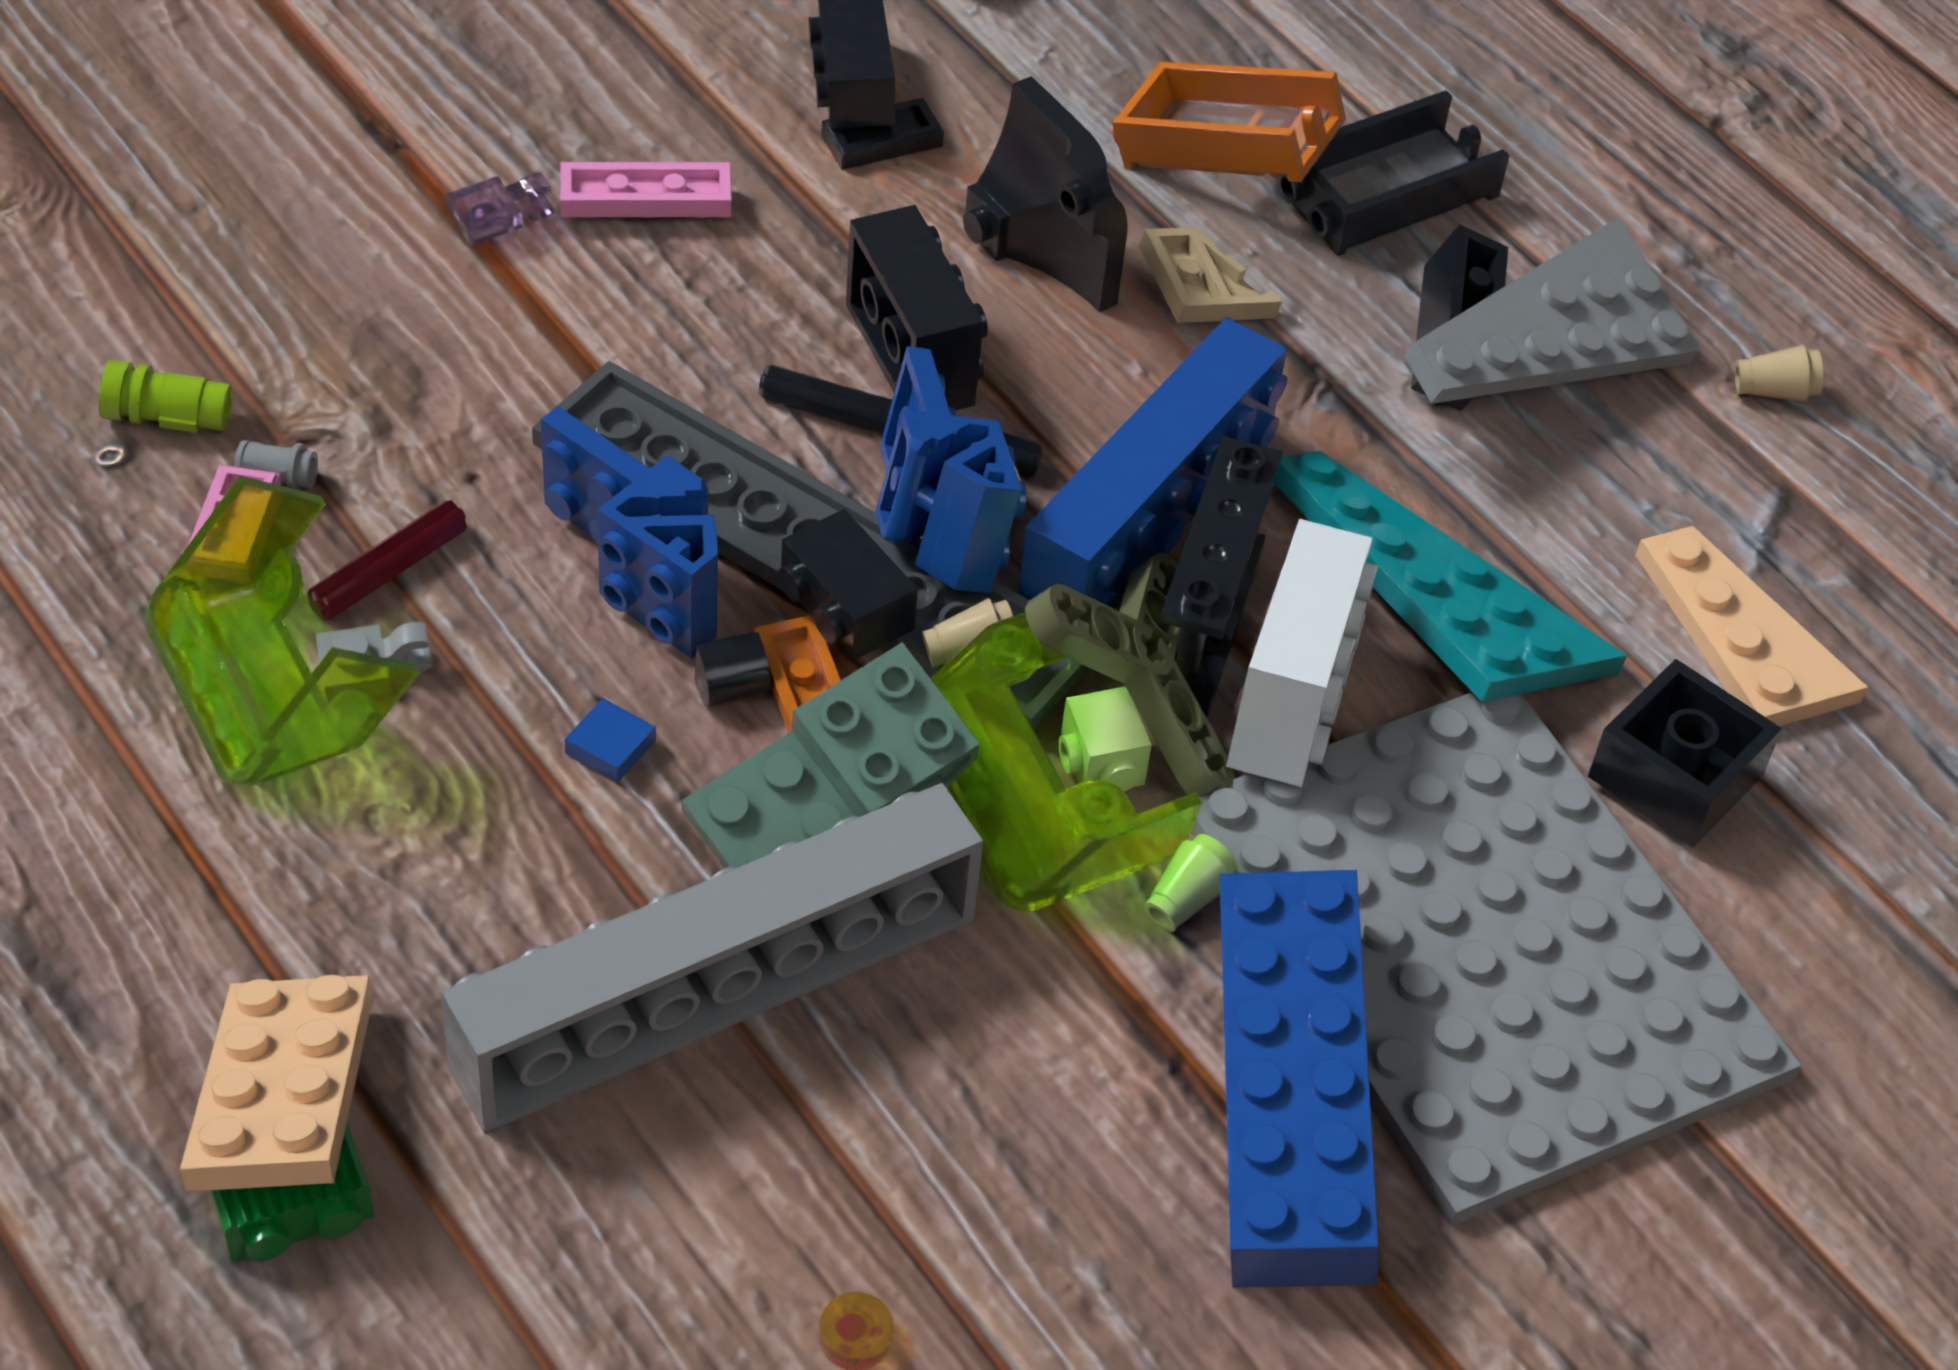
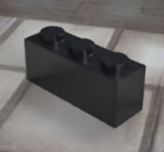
M818 0V16L808 17L810 50H812L817 108L828 109L830 129L896 126L895 75L883 0Z
M1460 224L1424 265L1416 341L1505 287L1508 246ZM1412 373L1411 389L1426 395L1415 374ZM1474 397L1442 403L1462 411Z

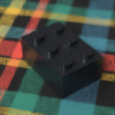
M916 204L851 219L846 306L893 392H895L907 346L931 350L938 374L944 375L945 397L948 407H953L956 411L975 406L977 383L984 375L980 352L982 338L987 337L988 334L987 319L982 306L979 303L973 304L968 296L959 267L956 264H950L943 253L937 229L933 225H927Z

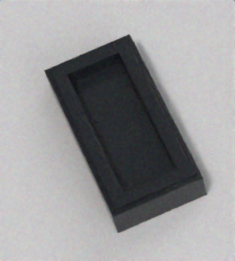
M924 98L896 103V126L830 129L829 119L822 120L821 135L841 170L943 147L944 131Z

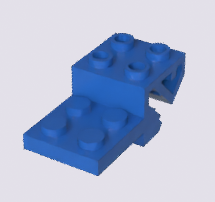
M907 346L880 444L886 474L875 514L882 539L897 545L902 541L910 544L923 536L915 563L917 567L954 590L991 594L998 570H1004L1009 562L1011 550L1009 533L1013 519H1020L1022 517L1026 504V486L1023 481L1018 479L1014 467V450L1011 446H1007L998 420L956 416L955 409L948 407L945 397V378L943 374H938L931 350Z
M557 406L541 418L545 504L556 517L564 521L569 520L592 536L598 544L599 593L605 601L615 610L625 611L648 627L653 636L660 642L672 644L690 658L694 657L697 645L713 641L717 638L718 546L714 515H708V487L702 478L668 455L651 468H648L570 413Z

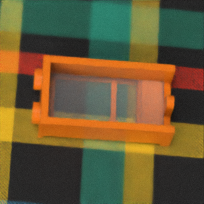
M1160 62L1117 115L1112 124L1113 138L1119 146L1125 169H1132L1138 163V166L1257 176H1263L1265 173H1270L1271 177L1287 174L1288 181L1301 182L1345 122L1346 115L1336 72Z

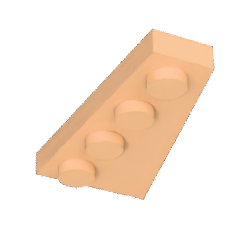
M1694 526L1640 540L1635 556L1729 694L1778 726L1862 703L1868 686Z

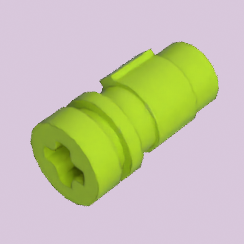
M109 359L106 363L99 391V414L102 419L123 422L129 417L131 423L144 425L147 420L159 422L160 428L198 433V430L202 428L226 431L233 406L232 384L209 381L208 378L178 373L154 372L151 365L139 364L134 369L132 362Z

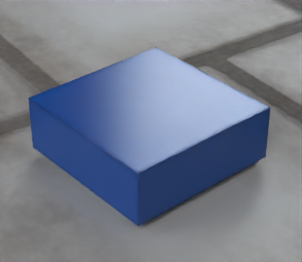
M602 698L564 739L565 754L618 783L655 743L656 727Z

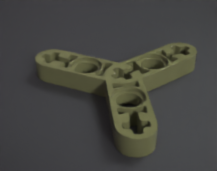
M1156 553L1131 570L1120 611L1058 583L1029 600L1025 607L1029 627L1035 637L1045 647L1124 683L1178 783L1188 795H1211L1220 788H1230L1233 785V779L1235 778L1234 770L1226 767L1228 755L1174 660L1182 628L1159 622L1160 614L1178 565L1170 556L1164 553Z

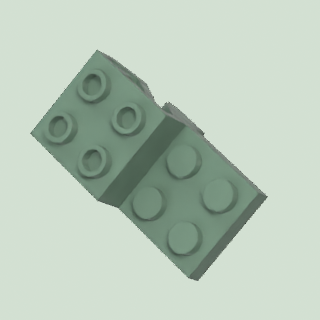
M902 642L793 710L791 732L682 800V811L724 869L740 867L771 854L776 848L791 841L800 842L832 829L834 825L851 816L861 817L885 807L905 793L921 792L940 783H943L948 788L977 759L980 743Z

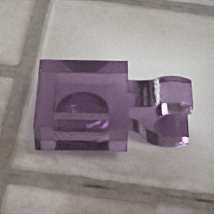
M542 173L529 174L520 181L504 186L499 176L446 194L448 211L470 246L523 228L522 217L530 221H540L554 213L553 207L545 194L551 192V186Z

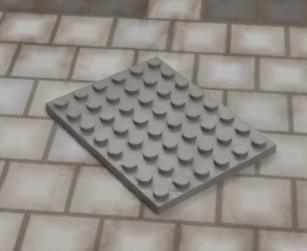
M1471 692L1327 745L1322 765L1309 762L1302 787L1249 773L1233 779V785L1230 788H1220L1211 795H1189L1182 798L1179 814L1194 837L1198 834H1206L1222 843L1237 862L1235 873L1357 870L1370 1104L1451 1227L1794 1081L1802 1066L1522 694L1481 702Z

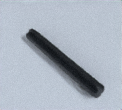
M773 364L766 366L759 382V395L763 399L878 433H884L892 399ZM1003 432L1007 446H1011L1014 450V466L1018 474L1027 477L1034 476L1041 462L1042 445L1038 442Z

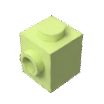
M1124 686L1067 697L1061 736L1059 737V754L1065 772L1067 774L1075 773L1083 796L1106 792L1121 793L1132 787L1145 785L1152 744L1127 688Z

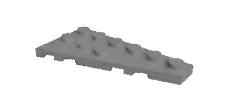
M1619 216L1415 341L1404 357L1430 403L1433 404L1686 365L1701 350L1689 332L1686 322L1678 314L1660 284L1658 276L1652 271Z

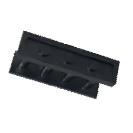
M1222 436L1159 620L1160 623L1182 628L1174 660L1207 719L1263 552L1266 535L1257 532L1283 455V451Z

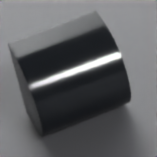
M759 632L746 633L697 645L694 681L705 707L770 692L769 665Z

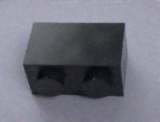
M845 509L782 539L781 568L778 570V579L784 593L792 602H800L814 618L823 638L829 643H836L852 662L915 630L918 588Z

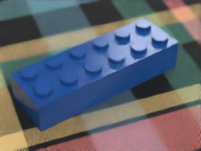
M1226 317L1026 525L1018 594L1031 600L1058 583L1115 609L1118 599L1125 592L1131 570L1156 553H1170L1179 542L1184 527L1196 514L1222 436L1267 447L1273 439L1279 425V418L1274 416L1276 404L1281 398L1288 380L1287 376L1283 374L1287 348Z
M1357 870L1220 874L1232 1287L1377 1285L1378 1232Z

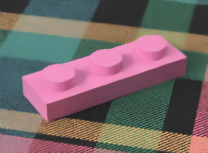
M560 162L561 217H731L730 162Z

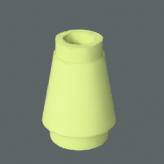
M1198 834L1192 841H1182L1151 893V897L1144 904L1146 914L1162 929L1173 932L1180 924L1184 923L1220 895V874L1236 872L1237 862L1222 843L1206 834Z

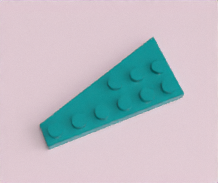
M1309 451L1303 454L1282 456L1274 484L1310 522L1372 537L1367 562L1378 565L1373 588L1481 702L1619 674L1628 656L1627 654L1322 451Z

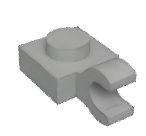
M424 622L403 624L386 638L382 637L380 624L316 634L321 682L325 699L390 689L388 674L398 672L419 673L433 668L426 624Z

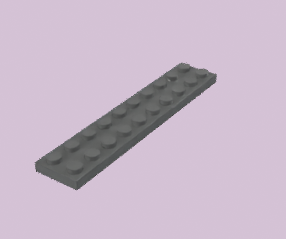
M611 361L606 362L557 405L648 468H651L668 455L702 478L709 492L708 515H714L718 553L782 591L783 589L778 579V570L781 568L782 539L845 509L918 588L915 630L880 648L887 652L903 642L929 677L1028 735L1036 729L1090 669L1048 649L1035 637L1026 618L1025 607L1029 601L1028 599L996 581L994 582L991 594L952 589L915 565L922 542L921 538L910 544L906 541H902L897 545L882 539L874 511ZM541 420L532 427L533 445L542 449ZM988 598L992 604L1003 600L1008 602L1017 627L1020 649L1007 652V659L947 666L940 665L932 668L923 642V630L933 628L934 625Z

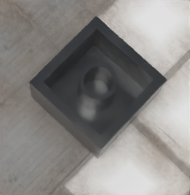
M1675 659L1604 728L1587 777L1691 848H1694L1764 775L1782 728L1678 659Z

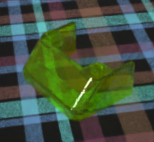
M244 476L237 478L152 594L146 611V628L220 778L230 783L256 786L361 747L418 676L419 671L413 663L332 647L315 670L310 673L283 619L300 599L304 587L301 568L292 552V548L326 504L320 495Z
M1026 612L987 626L930 679L980 743L977 759L947 790L983 840L980 867L997 898L1014 910L1029 912L1039 910L1173 858L1181 842L1189 840L1202 801L1197 792L1137 814L1125 792L1108 781L1088 780L1065 788L1009 687L1027 680L1039 668L1067 659V657L1045 647L1035 637L1029 627Z

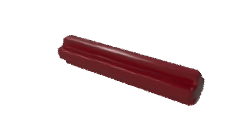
M444 500L312 586L307 592L310 608L322 620L333 619L463 533L467 528L465 513L452 500Z

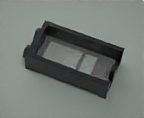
M1445 90L1340 127L1301 182L1288 181L1287 174H1280L1277 179V189L1282 198L1291 204L1309 223L1314 234L1322 238L1336 255L1340 256L1345 254L1347 248L1456 209L1466 203H1472L1483 197L1488 201L1498 198L1510 155L1502 149L1477 158L1481 144V133L1477 126L1473 124L1461 128L1458 141L1456 142L1445 130L1453 97Z

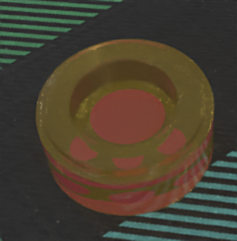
M850 1292L834 1298L825 1307L820 1318L819 1343L824 1355L833 1364L847 1370H865L879 1364L887 1356L892 1345L894 1323L891 1312L880 1299L867 1293Z

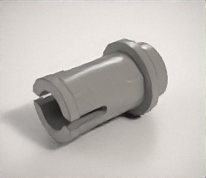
M242 440L236 451L234 467L280 473L281 484H286L292 492H299L302 487L311 488L314 485L318 472V456L315 451H308L306 445L302 443H296L292 448Z

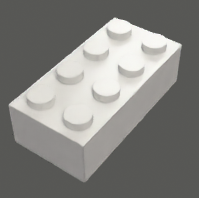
M1303 519L1298 520L1248 668L1226 767L1302 787L1309 762L1322 765L1332 727L1321 725V723L1334 726L1343 693L1342 687L1345 688L1355 652L1353 650H1356L1366 616L1364 614L1366 605L1369 601L1378 565L1367 562L1372 537Z

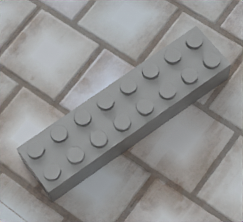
M940 783L921 792L905 793L891 804L861 817L851 816L834 825L832 829L803 841L785 843L776 848L771 854L743 866L722 869L709 880L678 893L662 894L653 899L647 906L623 916L597 921L584 932L551 946L542 945L532 948L519 959L486 973L478 972L467 975L454 986L441 991L449 1071L484 1134L974 921L983 840L944 784Z

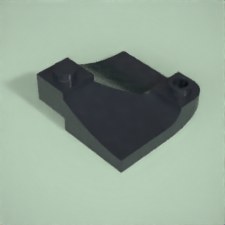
M1032 76L1015 82L1012 85L1006 120L995 150L977 183L967 186L966 208L963 215L964 229L970 240L975 244H979L995 261L1008 258L1040 270L1071 288L1098 312H1102L1118 304L1128 231L1125 208L1115 196L1109 182L1104 152L1094 136Z

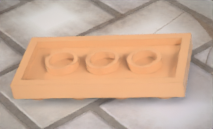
M325 975L312 979L279 981L256 979L246 983H230L180 1166L185 1192L334 1183L373 1002L369 975L345 977Z

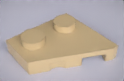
M1196 227L1144 230L1139 248L1177 323L1223 321L1226 317L1232 320L1276 318L1282 304L1280 296L1273 290L1261 295L1243 280L1247 269L1233 257L1219 251L1215 243Z

